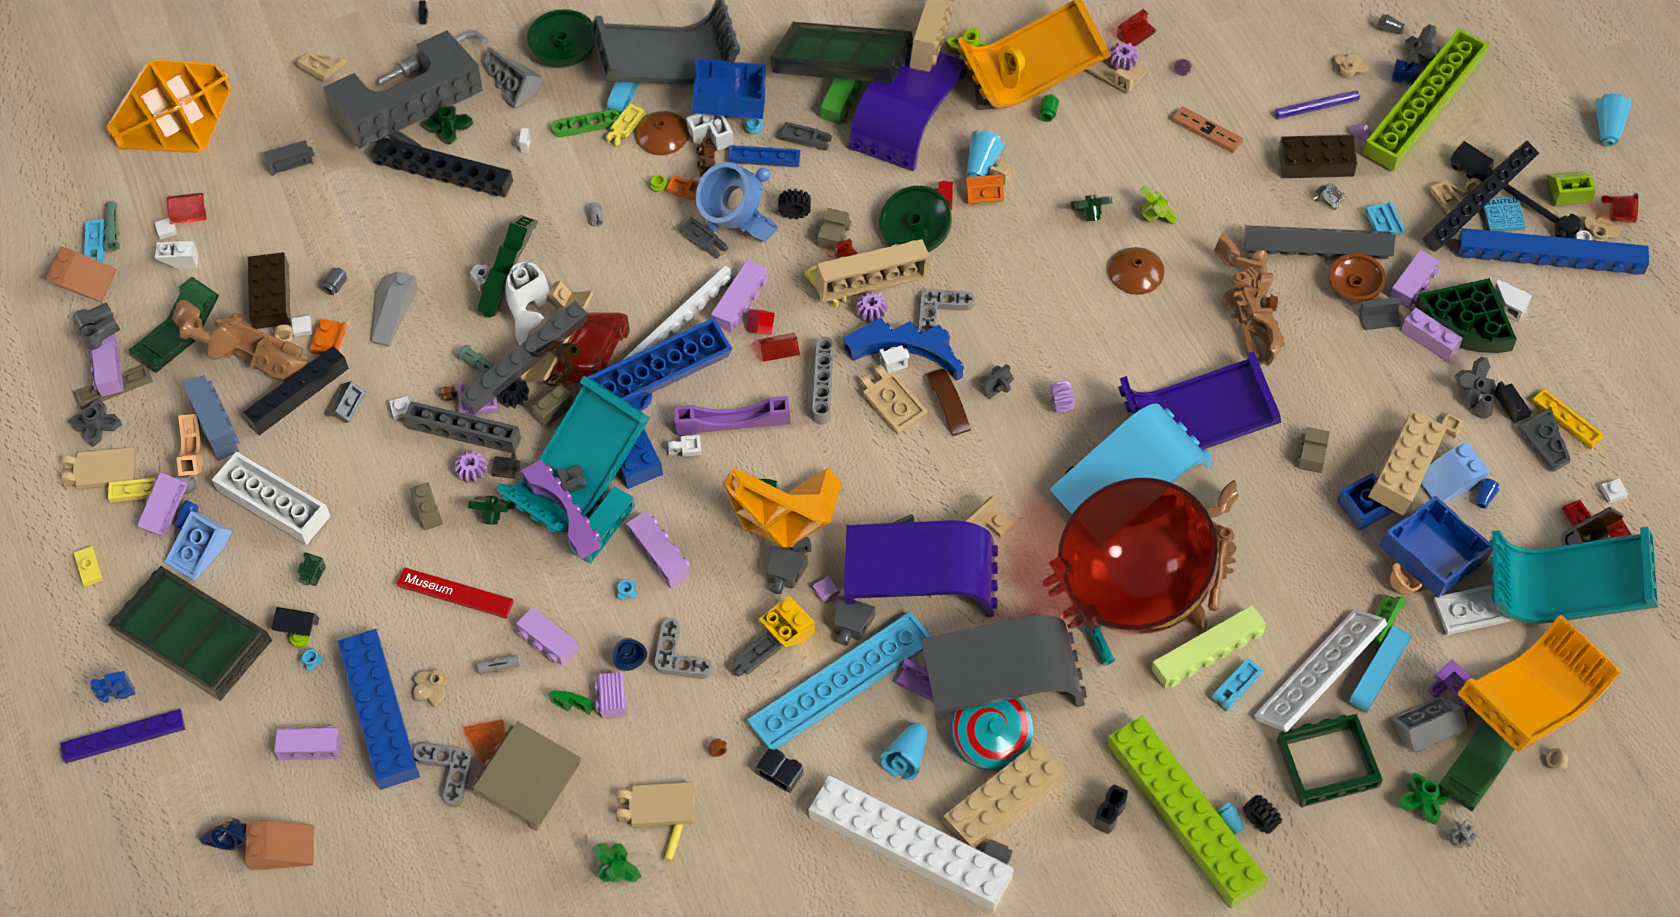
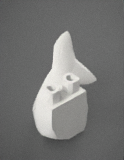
M531 261L514 265L508 274L505 286L506 301L515 319V336L519 345L528 339L529 331L544 320L540 313L526 310L527 304L532 301L537 307H540L547 302L546 298H548L549 287L544 273Z

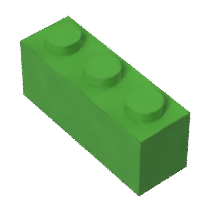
M839 68L820 107L821 119L841 124L843 118L847 117L849 106L854 103L855 93L859 92L861 88L858 73Z

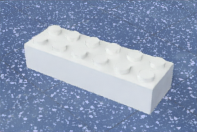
M238 452L228 460L212 479L219 493L305 545L309 543L331 517L325 504Z

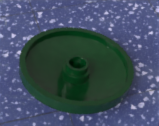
M559 9L545 13L537 18L528 30L527 42L529 50L535 59L548 66L568 67L578 64L588 58L596 47L591 30L593 22L589 17L575 10Z
M920 185L906 187L894 193L884 204L879 219L880 231L890 247L895 244L900 245L922 239L928 252L942 244L948 236L952 225L951 209L944 196L933 188Z

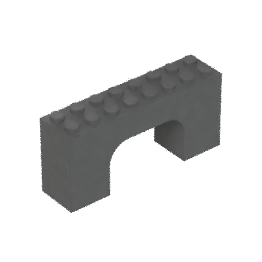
M448 30L417 44L421 68L424 74L386 91L370 90L355 73L323 87L330 115L359 149L439 112L443 107H450L483 91L479 65Z

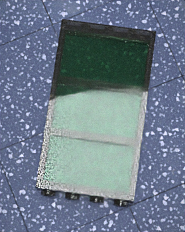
M792 22L770 57L772 73L893 83L894 79L899 75L901 67L904 66L906 58L909 57L914 38H912V31Z
M162 566L151 574L148 581L138 589L137 593L131 600L125 603L123 609L108 624L115 635L219 701L226 696L272 642L266 630Z

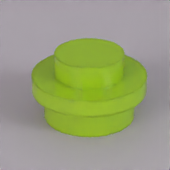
M657 174L651 178L650 188L653 191L660 192L667 188L668 182L663 175Z
M290 635L291 644L298 648L305 647L310 641V636Z

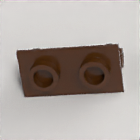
M705 138L696 148V154L698 155L697 169H699L700 177L708 169L716 165L715 160H713L715 158V146L711 142L706 143Z

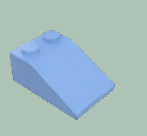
M1465 442L1449 450L1431 463L1421 486L1430 498L1437 496L1445 503L1479 486L1487 478L1489 469L1469 443Z
M191 511L164 563L192 580H196L225 547L232 530L203 513Z

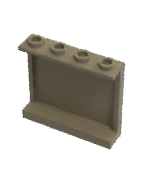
M517 721L514 726L511 725L505 734L507 737L503 743L499 742L495 748L494 753L496 754L493 759L489 758L485 763L483 774L475 778L472 784L473 794L476 796L479 793L527 821L530 823V828L537 831L580 765L581 757Z

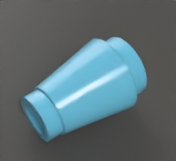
M1230 802L1217 810V813L1234 835L1245 829L1235 806H1232Z

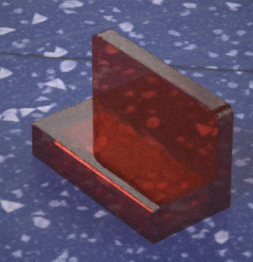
M1142 9L1119 25L1117 38L1121 42L1124 41L1127 45L1131 43L1132 47H1136L1156 33V29L1147 22L1148 12Z
M203 193L167 197V213L170 224L207 220Z
M795 333L758 339L763 362L800 355Z

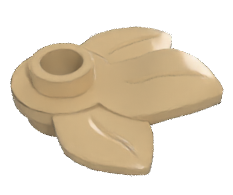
M1350 53L1347 57L1338 54L1335 58V63L1340 67L1341 75L1347 78L1353 77L1356 73H1365L1369 69L1368 65L1362 63V56L1357 53Z
M1608 214L1602 215L1597 219L1587 216L1585 220V227L1589 230L1594 241L1605 242L1609 238L1618 237L1622 231V226L1611 224Z
M441 670L419 672L413 678L414 682L418 684L413 691V699L421 701L429 698L433 707L438 706L445 697L444 687L447 684V675ZM439 676L438 682H434V679Z

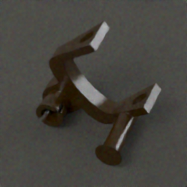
M552 340L531 353L534 357H541L551 348H554L560 356L563 371L559 375L551 373L550 377L545 381L548 386L555 387L559 383L566 382V377L573 372L571 361L580 353L578 344L571 342L562 344L559 341Z

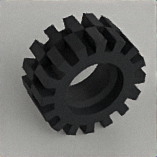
M788 189V192L783 191V194L780 193L778 197V212L785 218L789 216V219H792V217H795V219L807 217L808 213L811 212L810 194L808 195L806 191L803 193L801 189L800 191H797V189H794V191Z
M1256 794L1243 806V811L1257 829L1260 828L1261 832L1270 834L1282 823L1281 815L1277 812L1276 807L1272 806L1271 802L1269 803L1266 798L1263 799L1261 795Z

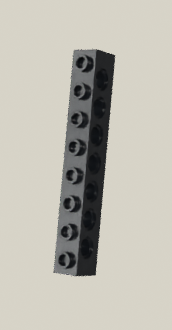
M386 137L378 140L371 151L374 163L380 166H388L395 170L407 171L429 179L441 180L444 183H452L463 188L474 189L478 192L490 193L493 196L506 197L513 183L511 170Z
M1528 140L1518 146L1422 238L1424 242L1434 252L1444 246L1519 174L1539 152Z

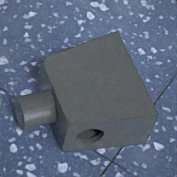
M772 545L766 573L767 581L773 583L770 590L775 594H781L784 587L793 589L808 566V556Z
M839 596L833 624L834 632L839 634L837 642L847 646L851 638L861 640L875 618V606L856 600L855 604H847L845 598Z

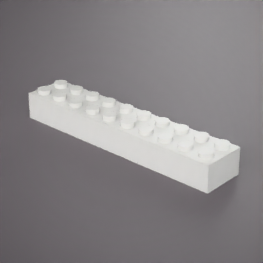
M830 775L809 808L811 820L992 912L997 908L1013 878L1014 868Z

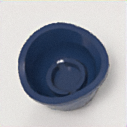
M633 638L620 639L614 647L613 662L621 671L634 670L641 666L647 658L646 647Z

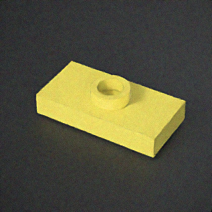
M93 546L74 552L84 587L104 581Z

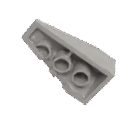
M491 46L487 47L482 63L489 75L494 77L497 88L501 89L503 92L502 96L514 107H519L537 94L543 80L541 76Z
M397 271L383 278L376 292L372 343L390 346L418 289L415 276Z

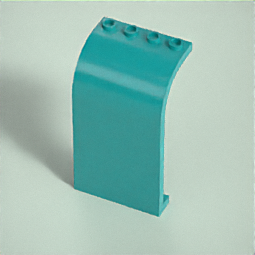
M583 376L580 381L583 384L582 389L539 460L541 459L545 465H550L554 478H559L557 470L560 468L568 470L577 465L582 466L588 486L570 493L572 503H577L580 507L582 517L586 516L588 518L605 494L650 417L593 379ZM524 479L515 485L499 484L496 490L502 494L501 498L508 502L513 501L516 503L515 507L522 512H529L533 520L545 523V528L553 533L556 531L568 532L569 517L566 512L551 499L533 494Z
M1648 526L1641 527L1640 534L1546 549L1517 547L1509 543L1500 530L1492 531V539H1490V548L1493 551L1490 563L1494 572L1491 575V582L1494 586L1492 601L1508 618L1525 623L1544 624L1553 623L1560 615L1567 620H1575L1659 607L1654 537Z

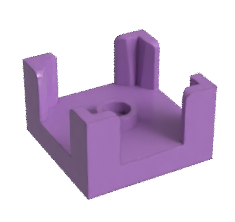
M1451 659L1435 674L1434 678L1437 681L1429 688L1428 692L1434 697H1438L1447 688L1461 701L1459 705L1463 707L1465 714L1471 707L1457 693L1473 677Z

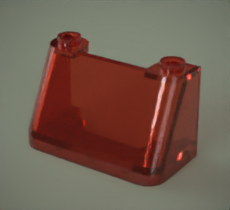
M587 312L588 322L576 331L571 343L579 345L580 353L571 361L573 372L566 377V380L581 384L580 381L583 376L589 377L607 368V364L618 341H622L623 338L627 339L630 333L627 314L620 312ZM561 359L557 364V370H559V374L563 371V364Z

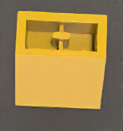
M787 596L759 618L762 625L784 648L800 645L816 633L815 622L790 596Z

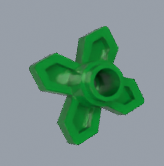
M1413 773L1407 784L1411 792L1403 793L1398 807L1408 812L1420 808L1423 819L1436 825L1442 813L1438 805L1446 804L1451 791L1438 786L1433 781H1426L1425 777L1417 773Z
M598 843L592 848L597 859L602 861L597 874L604 882H620L623 878L629 882H636L642 877L637 867L627 861L628 853L622 844L614 843L609 848L605 843Z

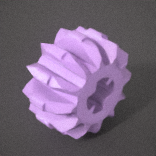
M1123 41L1122 44L1116 43L1115 46L1111 47V56L1108 57L1111 66H1115L1116 70L1119 68L1131 70L1132 67L1136 66L1139 54L1136 47H1132L1131 43L1127 45Z
M872 291L871 294L865 292L864 296H859L856 308L858 315L862 316L864 321L869 319L872 323L873 319L878 320L880 317H885L888 305L886 298L882 297L881 293L875 294Z
M1058 381L1051 384L1050 393L1055 411L1057 413H1065L1073 410L1075 402L1070 383L1068 381Z
M474 450L471 454L465 451L464 456L459 454V460H455V472L459 479H465L467 483L470 480L476 482L477 478L483 479V473H487V461L483 458V455L481 453L476 454Z

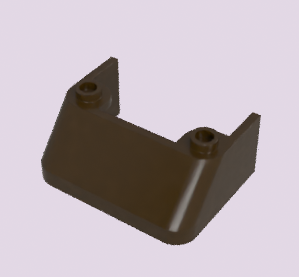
M1608 507L1566 530L1561 536V543L1565 546L1609 539L1610 533L1607 526L1624 518V516L1612 507Z

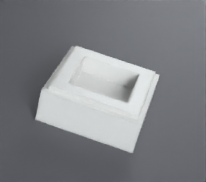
M172 217L155 222L160 240L178 234Z
M310 315L292 318L294 337L312 334Z

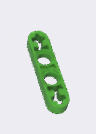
M610 109L559 119L552 124L553 134L556 137H567L611 128L620 114L617 110ZM594 119L599 120L597 124H591L590 122ZM575 123H581V124H582L581 127H578V128L573 127V125H574Z

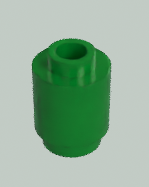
M1049 94L1042 97L1038 112L1041 120L1050 122L1055 118L1059 106V99L1056 96Z

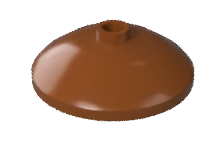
M657 111L648 114L638 123L636 128V140L639 146L644 151L653 155H669L680 150L687 142L689 136L686 121L680 115L670 111Z
M1131 247L1121 250L1112 258L1109 266V276L1113 284L1123 292L1142 295L1152 292L1162 283L1164 265L1154 252L1141 247Z
M1351 253L1341 256L1333 263L1329 273V280L1333 289L1340 296L1352 301H1367L1375 298L1382 292L1386 282V274L1381 264L1374 258L1365 254Z

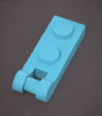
M104 219L86 221L84 255L105 264V249L103 248L105 237L103 230L106 227Z
M1247 658L1213 694L1212 699L1215 702L1219 701L1223 705L1222 707L1229 711L1234 703L1263 674L1264 670ZM1227 692L1231 696L1227 698L1224 696V693Z

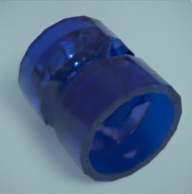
M1396 59L1392 81L1399 83L1406 81V84L1412 85L1419 77L1421 63L1413 61L1407 63V60Z

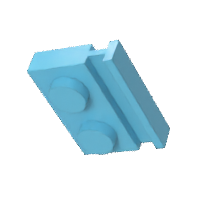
M1391 201L1388 204L1382 203L1366 207L1365 212L1374 231H1391L1395 234H1404L1405 229Z

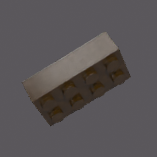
M1353 135L1283 136L1280 139L1278 151L1282 179L1354 177L1357 158Z
M285 252L248 257L249 318L255 329L291 325L289 263Z

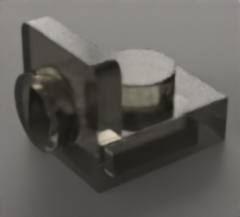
M1329 182L1318 187L1315 191L1317 194L1313 199L1317 201L1321 198L1333 210H1336L1346 198V195L1336 185Z
M512 453L511 458L495 456L491 470L492 477L515 479L516 472L520 470V461L517 460L516 454Z

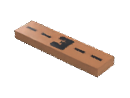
M1183 106L1173 117L1172 121L1231 153H1234L1243 142L1242 137Z

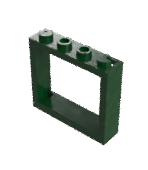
M1343 714L1337 719L1331 720L1327 718L1316 724L1307 723L1300 726V728H1290L1287 732H1280L1278 735L1277 744L1301 807L1380 788L1383 779L1357 714L1348 716ZM1350 729L1368 775L1305 791L1288 744Z

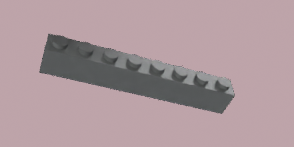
M1245 225L1244 249L1248 250V253L1266 251L1267 254H1277L1280 251L1285 252L1286 255H1296V252H1303V255L1306 256L1322 253V256L1332 257L1333 254L1344 256L1351 253H1360L1368 256H1377L1379 259H1388L1389 256H1394L1396 234L1391 231Z
M576 300L573 301L460 394L461 402L473 415L476 414L554 348H551L541 357L532 356V352L552 340L562 343L588 322V313Z

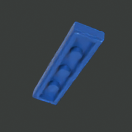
M730 145L728 162L799 168L801 149Z

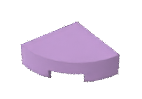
M1367 124L1354 125L1350 129L1353 135L1365 141L1372 135Z

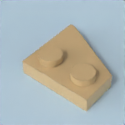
M308 52L297 61L298 67L323 81L327 80L347 63L345 57L333 59L331 55Z
M1447 180L1430 188V192L1447 214L1467 196L1466 190L1456 187Z

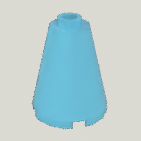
M1612 93L1604 94L1601 99L1599 97L1596 98L1595 107L1600 141L1606 146H1613L1620 140L1633 102L1629 97L1626 100L1624 95Z
M978 130L972 132L966 172L968 177L987 175L989 168L994 165L1005 148L1006 143L1005 141L1003 143L1000 141V136L982 130V133H977Z
M920 723L910 724L882 752L881 765L887 772L895 777L898 774L904 776L903 780H912L917 776L928 736L925 726Z

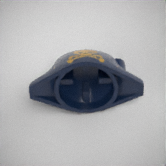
M228 818L214 825L199 840L207 846L223 850H235L246 843L244 834L246 833L247 824H241L237 818Z

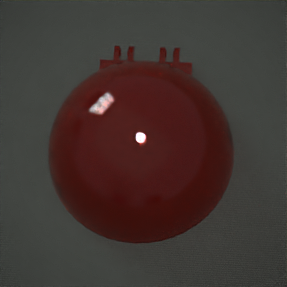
M1156 478L1121 480L1096 491L1074 511L1062 533L1058 557L1049 562L1054 573L1044 579L1042 584L1044 587H1049L1060 581L1059 584L1049 590L1048 594L1051 597H1055L1066 591L1073 605L1061 613L1062 618L1068 619L1077 613L1079 614L1067 623L1069 629H1074L1084 623L1089 632L1099 626L1125 634H1151L1164 631L1191 616L1209 594L1218 570L1219 543L1212 519L1202 503L1184 488Z

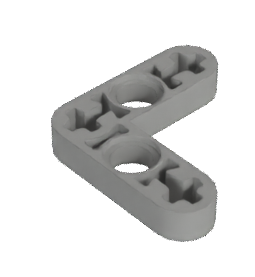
M925 290L921 295L920 332H925L926 323L929 324V329L936 326L937 309L971 310L975 305V296L971 292ZM945 297H951L953 301L951 303H946L943 301V299ZM926 311H930L933 313V316L925 317L923 314Z
M666 619L662 623L655 657L656 670L666 675L700 679L710 677L713 668L711 661L708 659L676 655L680 626L676 619ZM670 625H673L674 628L671 631V636H668V628H670ZM670 642L673 644V647L669 650H664L662 645ZM664 656H667V664L665 665V667H661V664L664 661ZM682 662L689 664V668L686 670H680L678 666ZM705 665L707 669L701 672L700 668Z
M432 744L417 745L413 750V755L419 764L450 768L443 798L449 807L459 806L463 801L471 770L472 757L470 752L466 749ZM423 750H425L427 754H424L423 757H420L419 753H422ZM442 752L448 754V758L444 761L437 759L438 755ZM465 756L467 760H463L462 768H460L459 759ZM456 774L463 775V779L460 782H454L452 778ZM453 787H454V788H456L455 793H456L457 797H455V798L451 801L449 796H452V795H453V792H454Z

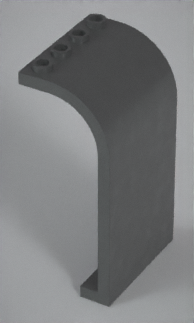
M715 0L709 14L701 21L689 26L604 23L602 16H595L591 26L606 81L694 84L696 58L734 62L740 53V45L737 42L736 32L732 27V19L729 17L728 7L725 5L724 0Z
M1031 615L921 639L938 720L946 718L945 713L1049 691L1068 692L1075 697L1077 707L1085 706L1084 698H1087L1085 686L1080 685V680L1083 679L1081 668H1076L1075 664L1079 660L1077 651L1072 650L1071 644H1074L1072 632L1068 633L1065 621L1059 617Z

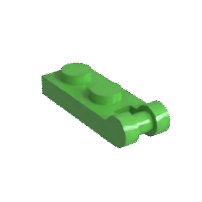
M1390 595L1383 597L1374 615L1385 618L1387 625L1370 643L1382 645L1400 609H1403L1406 605L1404 597L1394 598Z

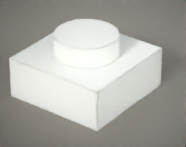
M521 128V133L517 136V146H520L521 153H528L531 141L529 128Z
M408 396L389 401L394 420L404 418L410 405Z
M1620 479L1603 483L1600 487L1609 504L1626 499L1628 496Z

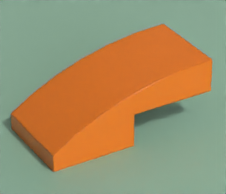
M673 174L666 192L696 200L699 181L690 178L688 181Z

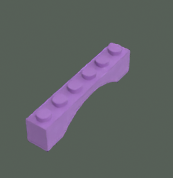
M788 396L772 397L748 407L728 410L707 409L695 405L674 407L677 435L791 424Z
M540 459L521 470L523 478L533 494L551 499L560 505L568 515L569 530L567 536L571 547L580 560L601 548L598 541L601 538L596 529L592 530L590 528L591 524L586 516L582 517L580 507L577 503H572L570 493L562 489V484L558 477L554 478L553 470L549 464L545 465Z

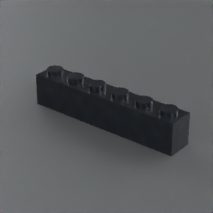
M334 346L322 353L243 413L249 426L260 436L347 371L349 368L345 357Z

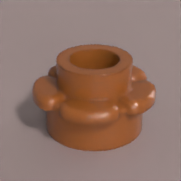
M1271 294L1270 297H1266L1265 308L1276 311L1278 296Z
M445 386L439 389L440 393L438 394L439 397L443 398V401H451L457 395V392L453 386Z
M714 739L710 742L707 749L713 757L722 756L727 752V742L721 741V739Z

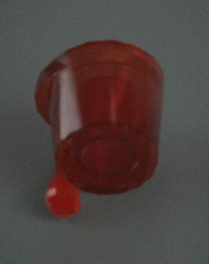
M1638 193L1627 196L1611 197L1603 195L1601 197L1602 203H1610V220L1636 223L1639 206Z

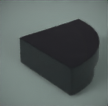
M419 0L420 25H426L428 19L427 4L425 0Z

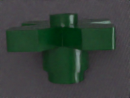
M452 105L441 108L438 117H430L424 123V126L431 133L441 132L442 140L450 145L457 139L456 130H467L473 125V120L467 114L456 115V108Z
M1096 194L1087 195L1083 200L1070 201L1071 209L1083 208L1086 222L1101 220V205L1113 203L1112 196L1096 197Z
M476 496L475 499L469 500L468 508L481 510L483 524L497 525L501 512L506 513L509 509H513L514 502L498 499L497 496Z

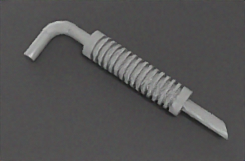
M468 30L455 37L458 43L472 37L478 39L483 45L488 43V39L477 30ZM416 53L410 56V58L408 57L404 61L399 62V68L381 77L379 85H383L401 74L406 77L421 69L419 54Z

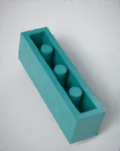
M615 486L605 494L602 503L594 508L592 516L588 519L591 524L590 528L592 530L596 529L601 538L598 540L601 548L582 560L589 564L594 561L635 507L633 496ZM570 545L571 553L578 557Z

